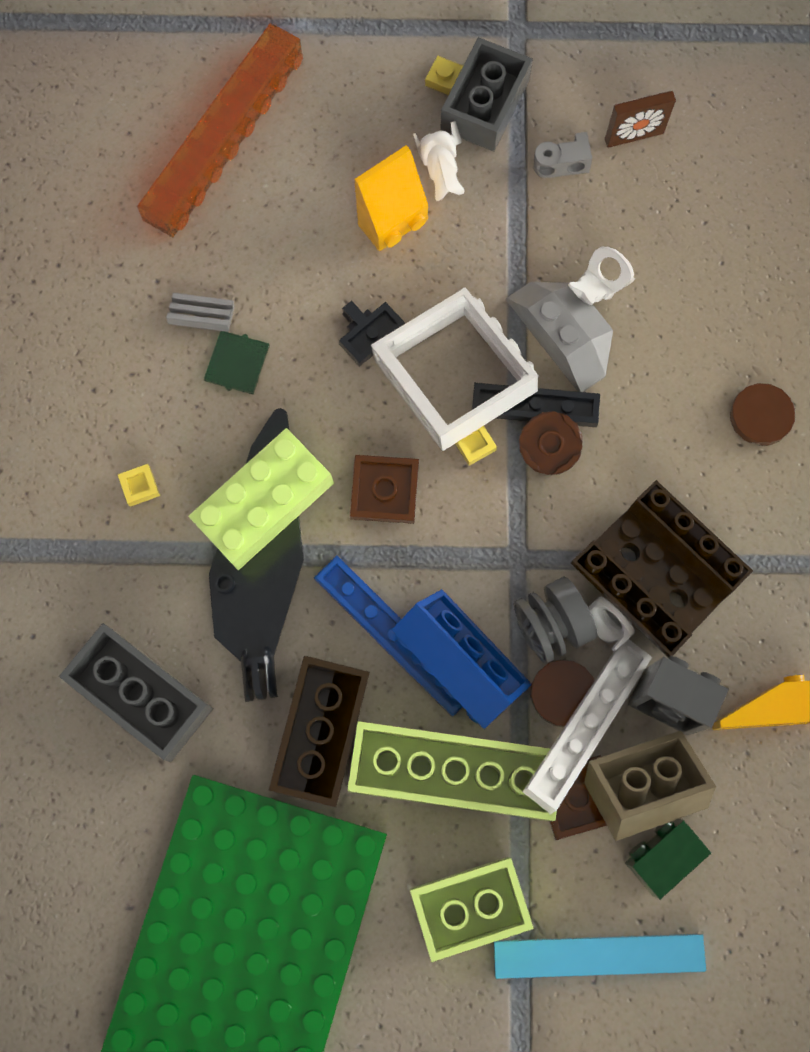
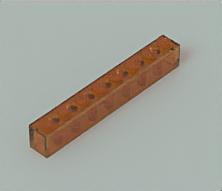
M272 23L268 25L137 205L144 222L174 238L179 230L185 228L191 212L196 206L198 207L202 204L206 191L212 183H216L220 179L226 163L235 158L241 142L245 137H249L252 134L256 121L261 114L267 113L271 100L277 92H281L284 89L291 72L297 70L301 65L303 53L298 37Z

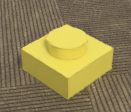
M437 56L425 79V86L449 95L463 66Z
M484 426L455 443L469 466L495 452L497 449L496 444Z
M149 464L118 474L127 504L130 507L160 496Z

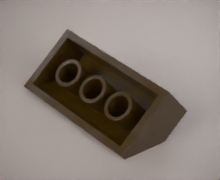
M304 655L268 791L332 807L337 806L370 672Z

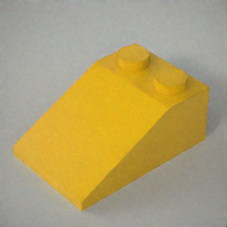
M407 145L354 179L358 226L379 252L386 247L395 246L402 239V236L411 230L416 231L426 223L428 219V202L411 150Z

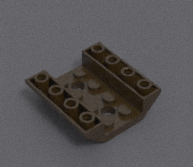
M657 480L596 541L593 540L571 561V564L668 658L673 656L692 636L695 629L753 572L744 561ZM629 548L633 550L636 561L626 560L621 553V549ZM670 593H675L682 597L683 607H676L671 603Z

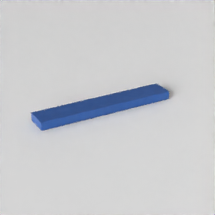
M336 555L314 577V580L453 718L463 706L445 692L443 685L433 674L423 669L420 660L410 650L400 644L398 637L392 629L401 618Z

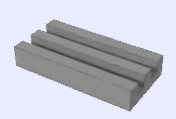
M173 293V302L169 306L170 313H167L166 317L168 324L229 332L235 308L233 300ZM179 312V313L195 314V316L183 315V314H177V313ZM208 316H210V317L224 318V320L214 319V318H208Z

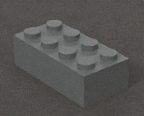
M104 623L101 624L59 675L63 681L162 760L168 762L173 761L214 709Z

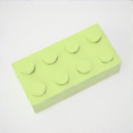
M286 428L188 517L239 571L334 484L331 473Z

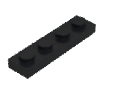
M474 382L472 410L508 388L509 385ZM538 388V392L499 415L496 419L529 421L532 417L542 412L555 411L569 416L578 426L597 428L599 424L600 394Z

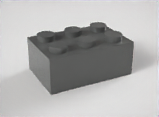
M478 37L441 109L440 130L452 134L451 122L456 121L462 139L495 152L530 80L533 59Z
M669 656V658L662 657L643 671L628 706L678 731H682L686 735H691L712 728L729 689L720 685L721 680L707 672L698 674L688 669L689 664L675 656Z

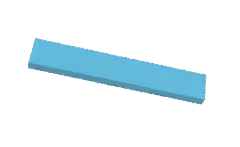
M703 934L499 940L493 942L496 979L706 972Z

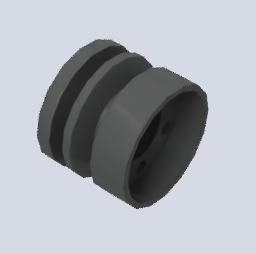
M565 576L544 587L546 602L538 594L532 592L528 595L529 604L523 598L513 603L518 626L525 641L545 665L554 660L553 651L560 657L566 654L563 638H566L576 649L597 638V629L584 599L575 585Z

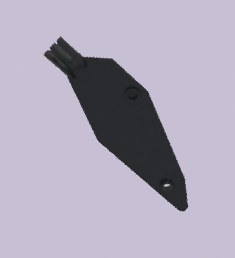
M278 408L273 411L252 444L246 464L284 429L287 428L289 430L288 414L284 409ZM299 516L239 571L218 548L209 571L214 638L241 662L245 702L253 701L254 693L257 700L266 699L267 690L271 698L278 697L274 656L304 561Z

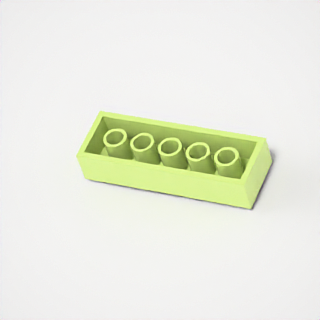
M357 722L348 792L556 821L557 810L550 814L523 793L524 788L550 748Z

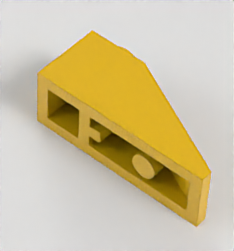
M804 675L783 677L784 682L769 688L715 721L712 729L725 730L810 724V681H805Z

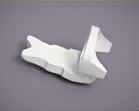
M456 121L451 122L452 135L446 131H436L425 135L419 141L416 133L413 134L418 154L424 166L428 167L430 179L434 181L436 201L442 200L448 192L458 195L465 192L456 175L458 171L454 158L457 156L456 145L462 143Z
M602 246L594 251L589 261L588 269L577 282H570L568 286L579 299L592 306L594 302H599L602 299H611L616 292L631 284L635 278L633 277L634 272L631 264L620 252L613 248ZM604 258H614L620 264L621 274L617 280H608L601 274L600 264Z
M598 597L588 607L599 638L607 643L616 642L612 647L613 651L617 650L635 634V630L631 625L633 623L607 599Z

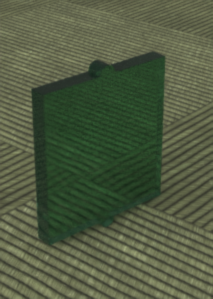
M220 331L204 381L223 386L227 391L234 389L253 395L270 347L269 343L248 338L247 334L240 336Z

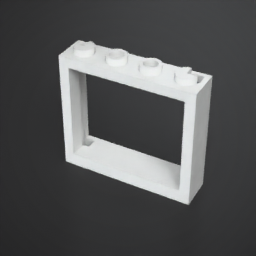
M466 287L371 345L375 362L442 451L538 392L539 375L534 370V364L523 359L516 342L513 339L508 340L499 321L495 317L490 318L481 299L473 297ZM465 315L517 382L447 425L396 357Z

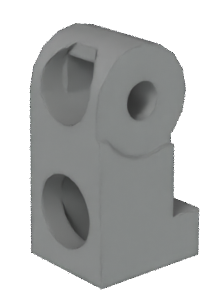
M575 133V138L572 142L559 144L543 142L538 145L534 155V171L543 178L589 173L592 155L588 133Z

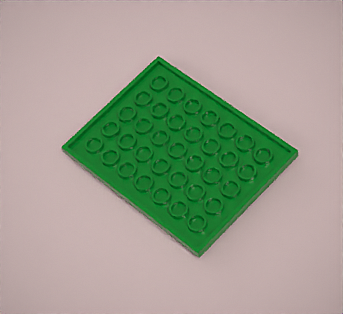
M192 775L101 1052H324L387 834Z

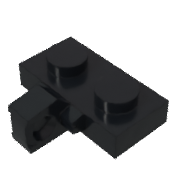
M351 300L342 308V315L350 324L347 326L349 332L339 340V345L360 367L373 356L371 347L373 343L406 323L386 302L374 312H370L367 309L363 313Z

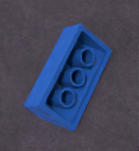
M442 589L416 603L392 629L398 637L400 644L410 650L420 660L423 669L433 674L443 685L445 692L451 698L456 699L466 710L468 717L483 729L490 725L532 685Z

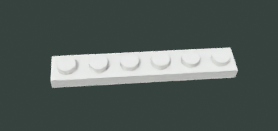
M628 639L612 653L523 790L525 795L550 814L554 813L560 806L652 658L631 640Z

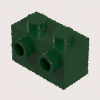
M682 819L657 826L654 830L656 835L649 842L642 841L632 848L629 852L631 858L625 862L649 893L659 900L712 854Z

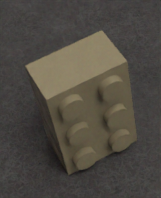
M682 731L589 761L584 781L615 841L707 809L716 789V785Z

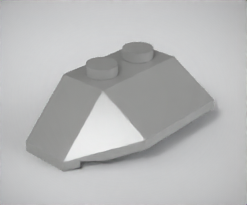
M528 283L507 297L506 301L578 392L586 391L606 376L613 329L594 305H587L569 288V283Z

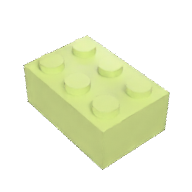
M510 857L410 888L431 962L534 929Z

